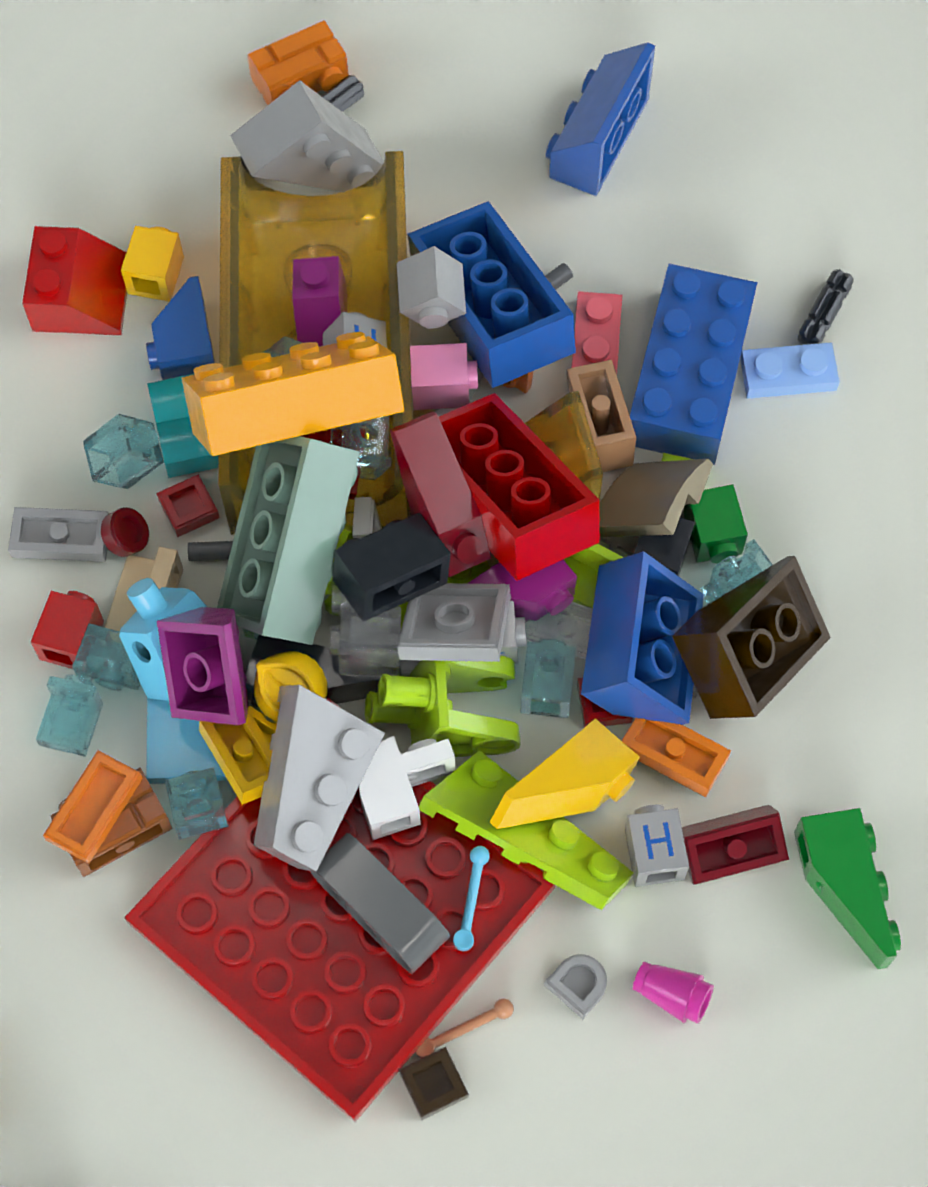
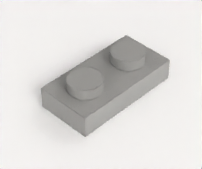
M14 507L8 551L12 558L106 562L107 547L101 537V523L109 512Z

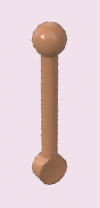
M499 999L493 1009L432 1039L427 1038L415 1053L422 1059L434 1053L435 1048L496 1018L507 1019L512 1016L514 1006L508 999Z

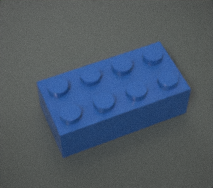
M489 201L407 234L410 257L435 246L462 263L466 314L448 321V325L461 343H467V352L473 361H477L478 368L492 388L576 353L574 316L572 311Z
M668 263L630 412V419L636 435V448L658 453L664 452L690 459H709L715 465L758 282Z

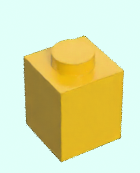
M135 225L121 268L125 287L129 295L170 302L184 259L179 233L171 232L159 226L148 228Z

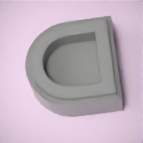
M578 954L565 959L545 981L544 986L580 1018L584 1019L603 997L607 985V976L598 960L588 955Z

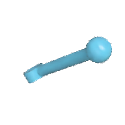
M476 846L470 852L473 867L461 930H458L453 937L454 945L460 951H468L474 944V936L471 933L482 868L490 858L488 849L483 846Z

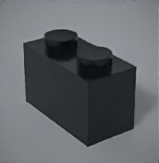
M419 512L403 520H394L381 530L363 538L351 539L340 548L335 549L332 580L362 622L447 584L451 553Z

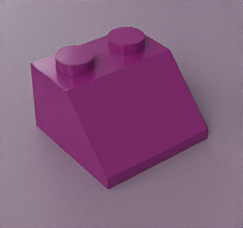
M200 607L158 620L157 628L172 718L230 725L246 723L249 702L235 609Z

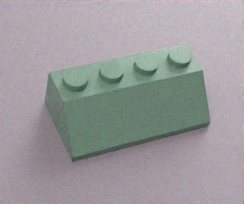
M301 436L256 446L217 608L235 609L238 627L263 636L313 645L315 633L322 621L321 608L327 584L333 575L334 550L337 547L339 535L345 527V510L351 487L357 478L359 451Z

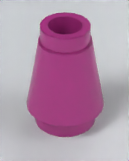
M645 961L641 964L633 983L634 991L641 993L642 996L682 1023L690 1020L698 1024L702 1020L714 989L713 984L704 981V975L656 964L652 965Z

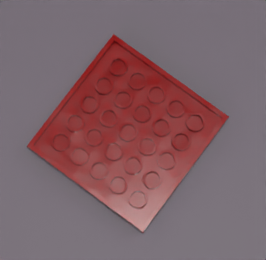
M330 698L327 699V701H329V702L333 703L334 705L338 706V705H337L336 703H334ZM432 781L412 787L418 807L423 796L436 786ZM358 787L327 851L346 833L351 834L446 928L450 937L412 974L404 969L319 884L310 870L295 868L254 846L262 797L245 804H241L239 798L236 797L124 918L130 926L352 1121L356 1122L395 1077L399 1069L406 1064L545 901L556 885L543 878V871L535 865L522 862L518 865L501 856L504 848L477 834L476 838L472 840L456 831L458 823L438 812L432 818L420 811L421 825L372 840L363 813ZM476 846H483L488 849L490 858L482 868L471 933L474 936V944L470 950L460 951L455 947L453 937L458 930H461L473 867L470 852Z

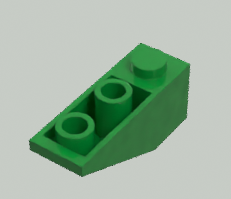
M861 808L801 817L794 834L805 880L876 968H888L897 957L896 951L901 949V938L895 920L888 921L884 901H888L889 897L888 885L883 871H876L872 853L876 852V838L871 823H864Z

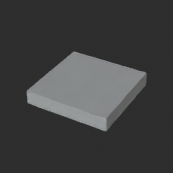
M445 584L408 601L398 642L399 660L499 662L511 600L510 585Z

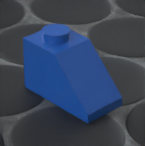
M199 276L189 277L151 323L154 342L146 343L147 355L151 370L159 369L162 380L194 374L196 367L215 363Z

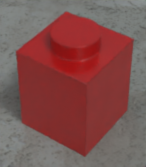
M51 590L31 639V644L39 660L85 672L104 624V619L97 603L90 596L78 591H68L66 595Z

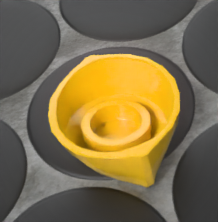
M297 651L282 652L262 659L256 664L254 697L261 711L273 721L277 722L280 702L277 701L280 686L301 685L326 699L327 680L319 664L309 656Z

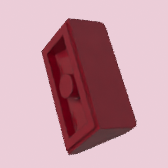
M764 805L682 827L689 864L688 872L693 885L789 860L780 814L771 805Z

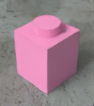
M467 343L410 346L414 410L460 408L470 403L469 389H478L477 361H467Z

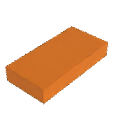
M97 750L43 834L45 840L89 864L143 779L141 773Z

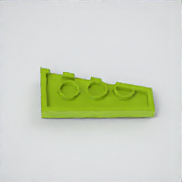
M480 750L423 796L419 805V810L433 818L436 812L457 822L456 831L472 840L478 834L504 848L501 856L518 865L520 862L535 865L543 870V878L600 910L628 884L634 874L632 870L565 817L496 829L489 822L504 794L519 781Z

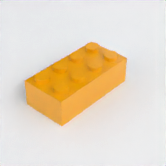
M351 332L337 336V343L318 347V343L307 342L291 346L289 348L290 353L271 357L270 353H256L243 357L241 359L242 364L223 368L221 363H212L196 367L194 375L181 377L192 432L211 456L405 412L395 353L371 337H365L363 332Z

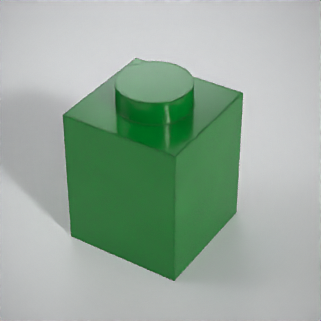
M734 484L705 489L699 504L685 505L683 511L684 518L695 522L691 544L697 563L711 560L714 564H722L732 561L738 555L743 554L748 533Z

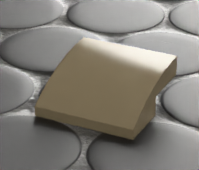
M709 459L634 463L633 466L628 467L617 477L600 501L599 536L674 535L684 505L699 504L713 463Z

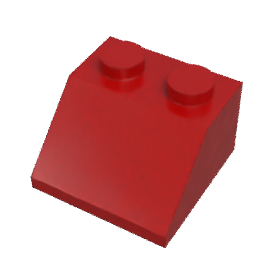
M34 226L22 301L32 331L122 335L127 290L121 268L127 252L80 228Z

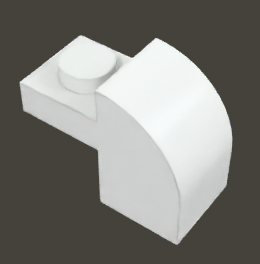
M394 736L380 742L359 785L362 809L372 840L421 825L420 811L412 787L450 775L455 771V756L449 739L436 742L435 739L421 740L411 745L407 749L408 752L402 754L399 752Z

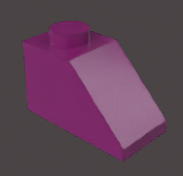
M339 256L293 259L292 300L298 344L315 342L318 343V347L323 346V333L342 312H347V283Z
M561 560L516 581L502 564L498 562L467 584L510 585V601H514L516 618L525 617V620L538 621L548 613L551 616L559 614L572 603L577 576L566 562Z

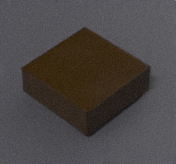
M446 1047L399 1069V1074L421 1120L469 1097V1093Z

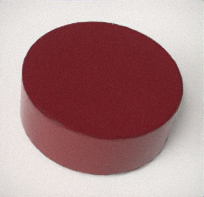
M123 507L105 516L101 523V537L105 546L113 554L120 557H128L142 551L147 546L149 528L146 520L138 511L129 507Z

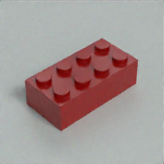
M495 393L439 416V420L480 511L489 550L516 581L599 543L600 500Z

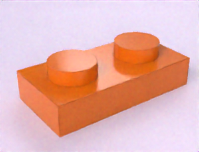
M635 718L622 739V742L640 757L639 762L704 797H707L731 753V750L684 725Z

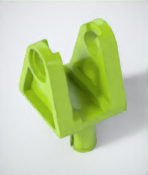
M501 655L499 662L420 660L409 676L382 674L379 679L378 693L370 691L366 696L365 720L369 724H373V722L407 724L411 732V745L425 739H435L436 742L449 739L455 757L473 756L479 750L485 755H500L519 749L521 745L519 725L517 723L453 710V703L447 699V694L507 688V681L515 679V662L513 659Z

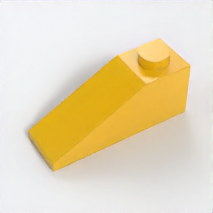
M594 719L504 794L489 823L496 829L592 812L609 798L617 802L633 785L635 779L630 774L640 757L597 719Z

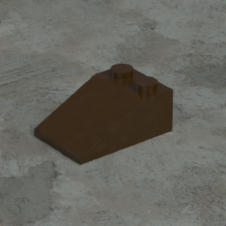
M795 555L785 557L699 609L672 635L710 719L756 717L831 638Z

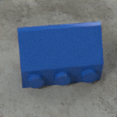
M647 42L605 54L598 68L588 71L582 86V97L579 102H571L564 118L565 127L560 135L555 133L548 144L546 158L550 159L549 178L597 197L649 100L656 45Z
M644 551L599 565L581 695L612 715L681 725L688 724L690 722L694 683L672 635L703 607L704 594Z

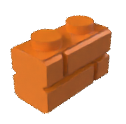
M325 20L247 54L250 76L260 94L263 95L267 105L272 103L299 80L317 93L322 90L327 92L349 76L346 53L337 38H334V34Z

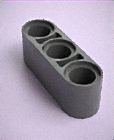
M346 833L325 853L317 871H310L319 884L404 969L412 974L450 937L443 924L377 858L349 833Z

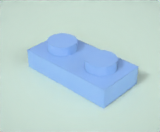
M832 342L742 350L740 362L747 399L837 391L839 376Z

